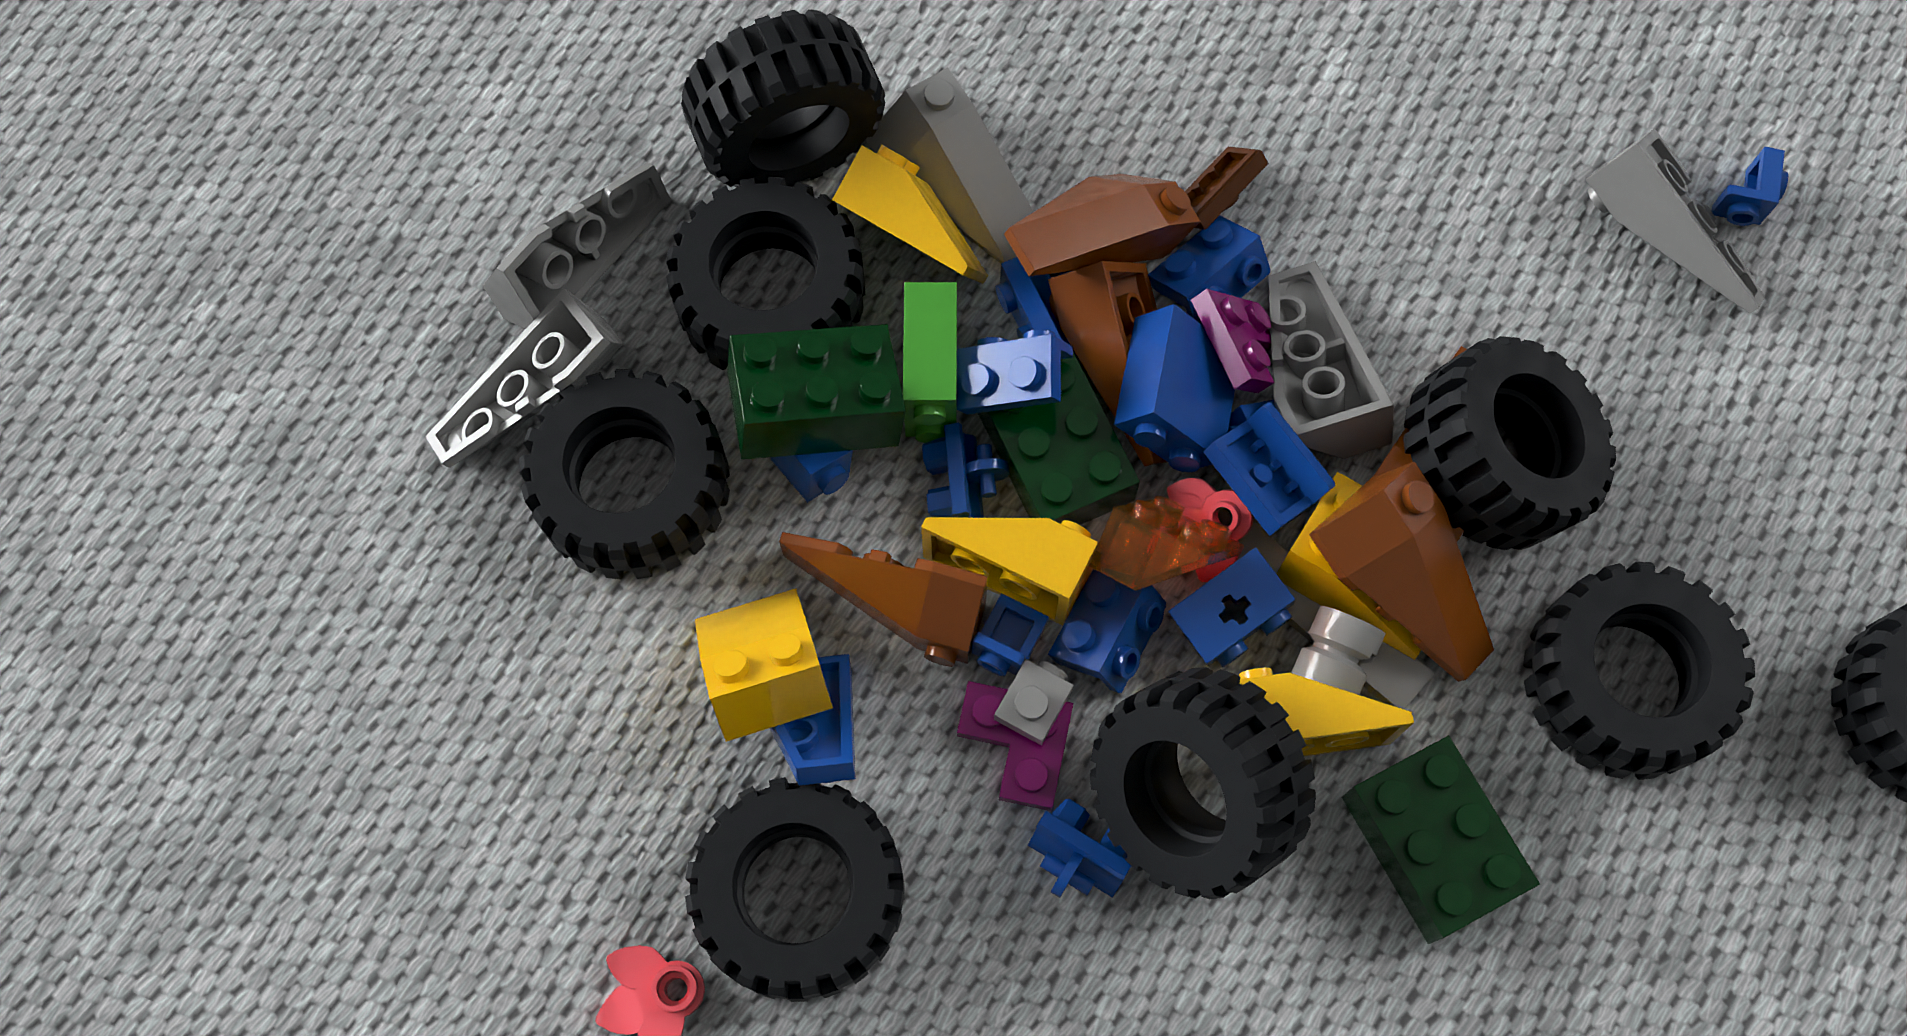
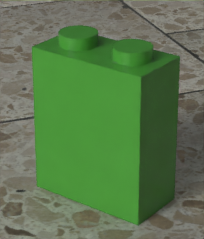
M904 282L903 400L906 409L904 417L905 436L915 437L917 441L922 443L945 437L944 425L957 423V282Z

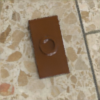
M1228 146L1188 187L1185 192L1190 199L1191 207L1201 221L1195 227L1196 229L1206 230L1224 210L1233 206L1239 199V194L1269 164L1261 150Z

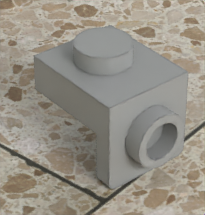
M1025 659L996 710L994 720L1042 746L1065 702H1068L1074 685L1066 681L1068 675L1057 666L1040 660L1036 665Z

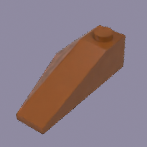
M1114 174L1086 178L1009 227L1004 236L1028 276L1074 271L1100 261L1133 263L1162 259L1167 257L1201 221L1191 207L1188 195L1178 186L1176 181Z
M1100 261L1048 279L1052 292L1049 299L1051 311L1059 321L1062 332L1070 345L1073 346L1074 352L1114 417L1116 416L1135 318L1157 310L1146 263ZM1124 432L1144 466L1167 463V461L1148 448L1137 444L1134 438Z
M1415 462L1370 478L1309 534L1341 582L1352 591L1357 589L1363 591L1378 604L1375 610L1387 621L1396 620L1412 634L1413 643L1458 682L1466 680L1494 651L1446 509Z
M782 532L779 543L785 558L916 649L925 651L924 658L933 663L948 667L955 666L956 661L968 664L972 653V641L979 630L986 608L987 576L917 558L914 568L906 567L892 559L888 552L874 549L871 550V553L864 554L863 558L855 557L850 548L840 543Z

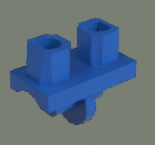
M959 422L944 425L945 437H940L922 445L923 462L926 470L932 475L946 472L949 475V486L928 490L926 494L928 513L932 517L984 518L982 497L992 498L997 495L995 482L1003 480L1010 475L1009 464L1003 459L993 458L992 445L981 444L977 446L976 437L963 433L962 425Z
M1069 798L1065 799L1052 814L1045 811L1036 826L1028 846L1045 856L1040 867L1058 878L1051 889L1052 894L1060 898L1069 884L1087 896L1094 886L1113 898L1131 868V865L1125 860L1128 855L1120 845L1114 847L1107 836V833L1110 832L1109 828L1100 843L1082 833L1081 830L1090 814L1086 811V808Z

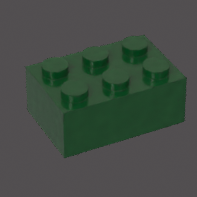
M887 324L730 335L727 374L741 460L899 446L906 409Z
M1074 353L1073 358L1061 359V402L978 413L999 458L1007 461L1009 464V478L1029 518H1050L1060 524L1063 520H1068L1082 525L1135 501L1140 480Z
M1449 735L1355 785L1342 796L1347 808L1428 944L1449 936L1540 885Z

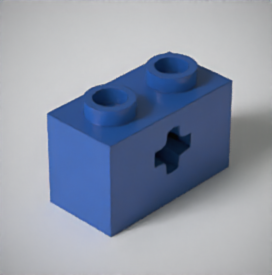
M1255 547L1168 612L1207 666L1218 661L1222 667H1225L1249 649L1244 640L1255 632L1262 629L1265 635L1268 636L1288 622L1292 615L1287 609L1294 605L1296 599ZM1231 599L1236 605L1244 601L1248 604L1244 611L1245 623L1239 625L1234 619L1226 623L1222 621L1221 618L1226 613L1224 606L1226 601Z

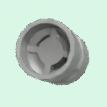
M1320 606L1309 630V635L1314 640L1313 646L1301 649L1291 673L1359 695L1367 678L1361 666L1363 663L1374 661L1386 633L1352 615L1330 607Z

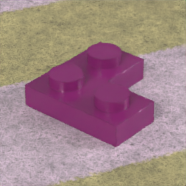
M1206 289L1192 298L1191 302L1233 388L1258 394L1273 385L1275 382L1267 368L1270 366V359L1266 350L1271 348V334L1268 330L1271 327V321L1264 308L1255 301Z
M968 681L957 737L1009 747L999 800L1052 811L1074 703L1065 702L1041 746L994 720V714L1008 689Z

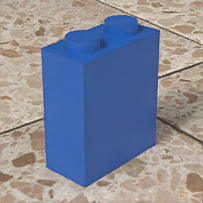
M1176 304L1136 317L1114 425L1134 438L1137 444L1148 448L1167 461L1177 471L1182 473L1195 472L1199 468L1213 465L1203 451L1215 440L1228 433L1235 389L1204 326Z

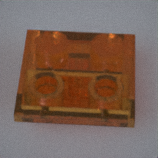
M1155 496L1154 499L1136 500L1135 503L1113 507L1089 567L1136 591L1241 554L1244 545L1230 538L1232 531L1227 527L1208 519H1202L1201 523L1183 514L1185 508L1181 504L1166 497Z

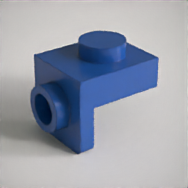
M1764 147L1746 169L1744 187L1737 185L1727 186L1712 205L1711 212L1713 215L1727 218L1728 222L1734 225H1760L1779 204V200L1783 197L1787 188L1789 176L1787 171H1783L1785 150Z
M1001 593L981 632H977L972 641V654L978 656L977 663L984 669L1004 677L1007 672L1017 675L1025 659L1029 660L1048 623L1049 617Z

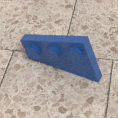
M849 654L818 657L833 706L832 709L770 728L799 786L856 779L852 669Z

